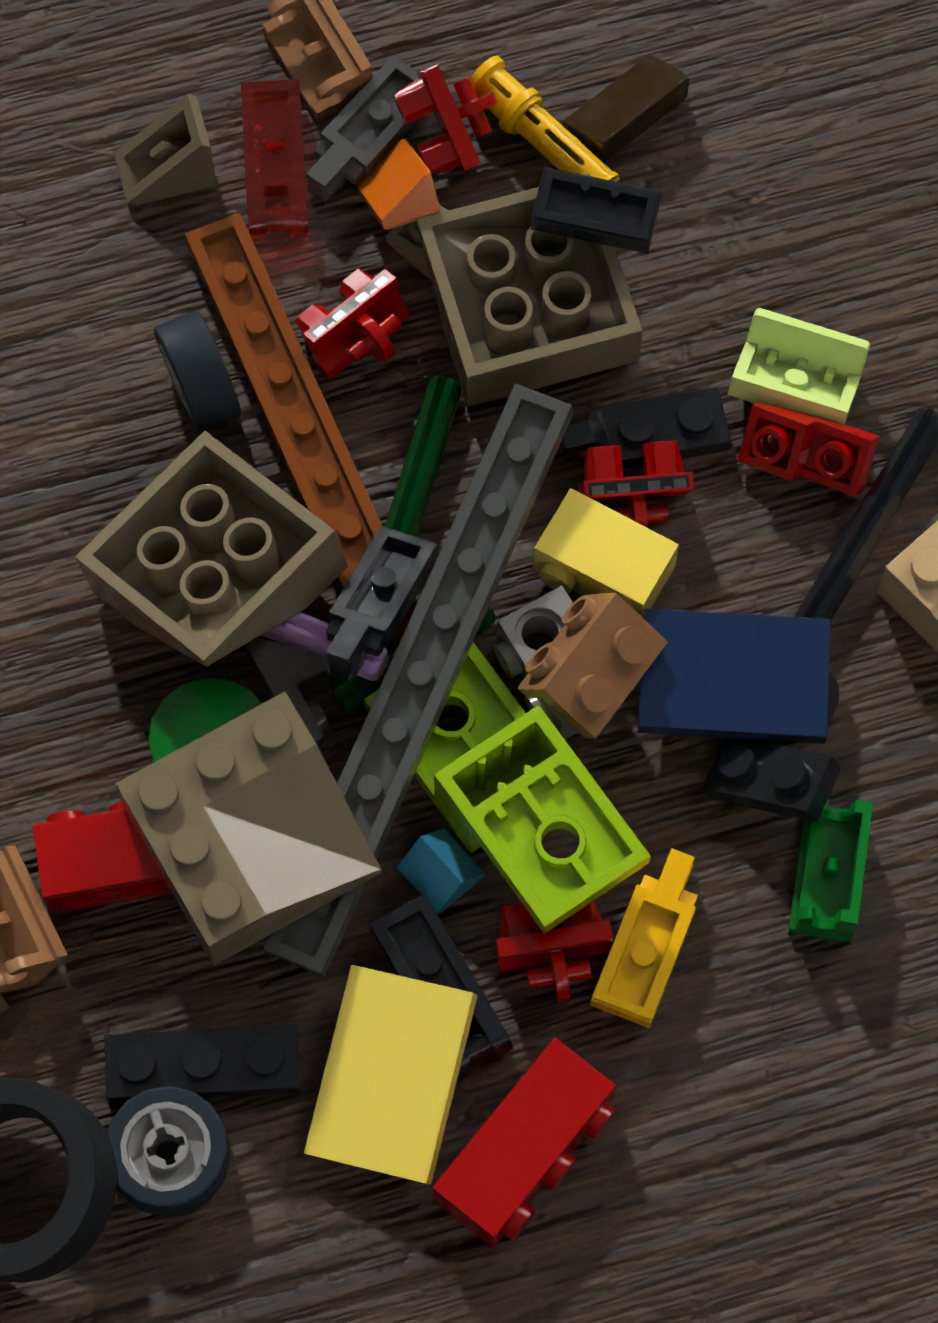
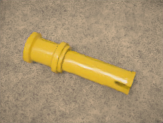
M498 55L486 60L472 74L470 80L478 98L494 91L498 103L488 107V109L500 119L499 127L505 133H511L512 135L519 133L545 156L553 166L561 171L581 175L590 174V177L615 182L619 181L620 177L615 171L608 168L578 138L572 135L542 108L543 100L537 90L533 87L526 89L505 70L506 62Z

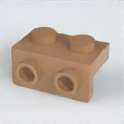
M617 593L590 594L578 598L565 612L562 618V623L565 626L552 643L543 645L529 659L526 665L528 674L518 687V690L527 698H542L584 738H597L668 643Z

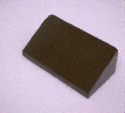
M649 54L563 120L562 126L578 138L586 148L604 163L688 97L690 79L682 71Z

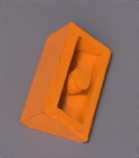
M406 139L397 142L377 163L370 174L356 185L359 195L383 229L386 230L441 212L431 172Z

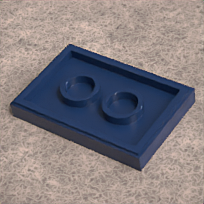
M644 608L643 618L668 643L640 679L637 733L826 743L831 619Z

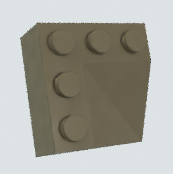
M539 187L417 219V227L448 347L467 407L510 396L515 384L533 390L634 363L640 359L643 330L615 248L530 230L531 216Z
M206 431L199 435L75 556L93 593L137 628L206 667L305 610L348 567L333 528Z
M286 692L275 696L115 783L124 810L213 966L382 873L377 859L316 742Z

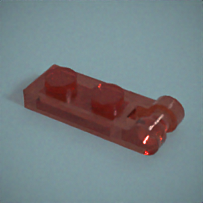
M299 79L241 82L249 234L252 239L267 238V232L290 231L291 237L309 236ZM288 195L289 207L266 209L265 197Z

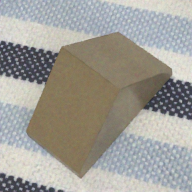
M187 94L114 152L127 204L140 205L216 186L211 147L198 99L195 95Z

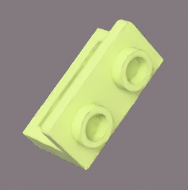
M757 308L752 317L747 340L732 375L727 395L749 401L752 404L761 403L845 424L859 386L870 343L844 333L766 309Z

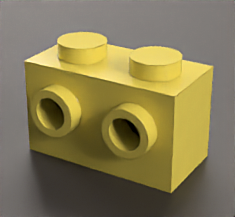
M570 488L534 547L533 570L539 573V578L550 588L556 589L563 586L567 594H570L571 591L582 596L617 593L643 617L644 608H652L676 566L679 544Z

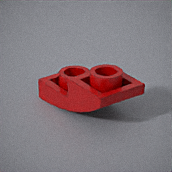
M756 403L752 405L738 462L789 481L803 477L856 497L864 492L880 436L811 414Z

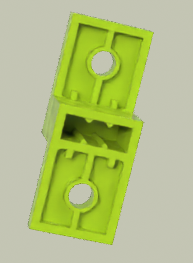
M473 642L445 704H453L463 708L469 717L463 728L457 731H445L436 725L414 776L470 854L482 847L545 934L649 864L651 856L540 705L525 713ZM378 690L364 699V706L368 713ZM564 829L571 832L577 838L579 846L577 851L570 857L555 858L545 852L541 843L543 837L552 830Z

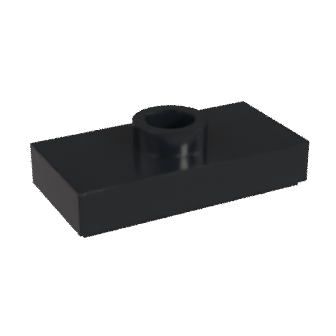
M544 167L531 216L530 230L649 254L661 204L662 191Z

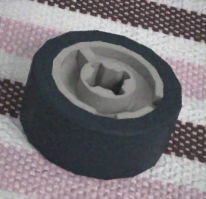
M194 310L154 327L155 338L163 360L194 429L198 433H202L240 417L242 412L236 391L214 338L201 313Z
M173 1086L147 1089L126 1101L112 1118L107 1135L110 1139L116 1161L117 1188L122 1197L139 1210L162 1217L188 1214L208 1203L223 1185L231 1160L228 1135L214 1107L195 1092ZM164 1141H173L179 1145L178 1151L174 1155L176 1162L172 1165H167L165 1159L156 1156L157 1147Z

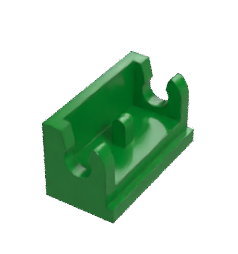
M828 798L817 823L803 820L788 928L789 933L851 942L859 918L873 802L855 800L850 804V809H836L830 807V800Z

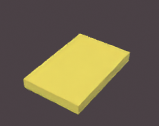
M351 965L304 1154L431 1185L478 995L473 992Z

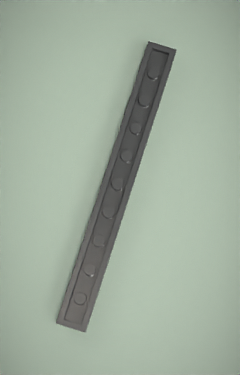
M515 384L337 783L376 859L381 852L574 414L571 404ZM367 881L269 935L264 950L270 955L325 977Z

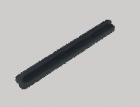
M921 407L917 410L794 617L833 619L938 443V412L929 407Z

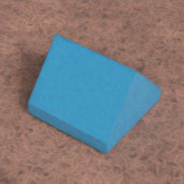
M445 828L421 836L397 866L398 872L420 896L426 894L438 915L485 877V872Z

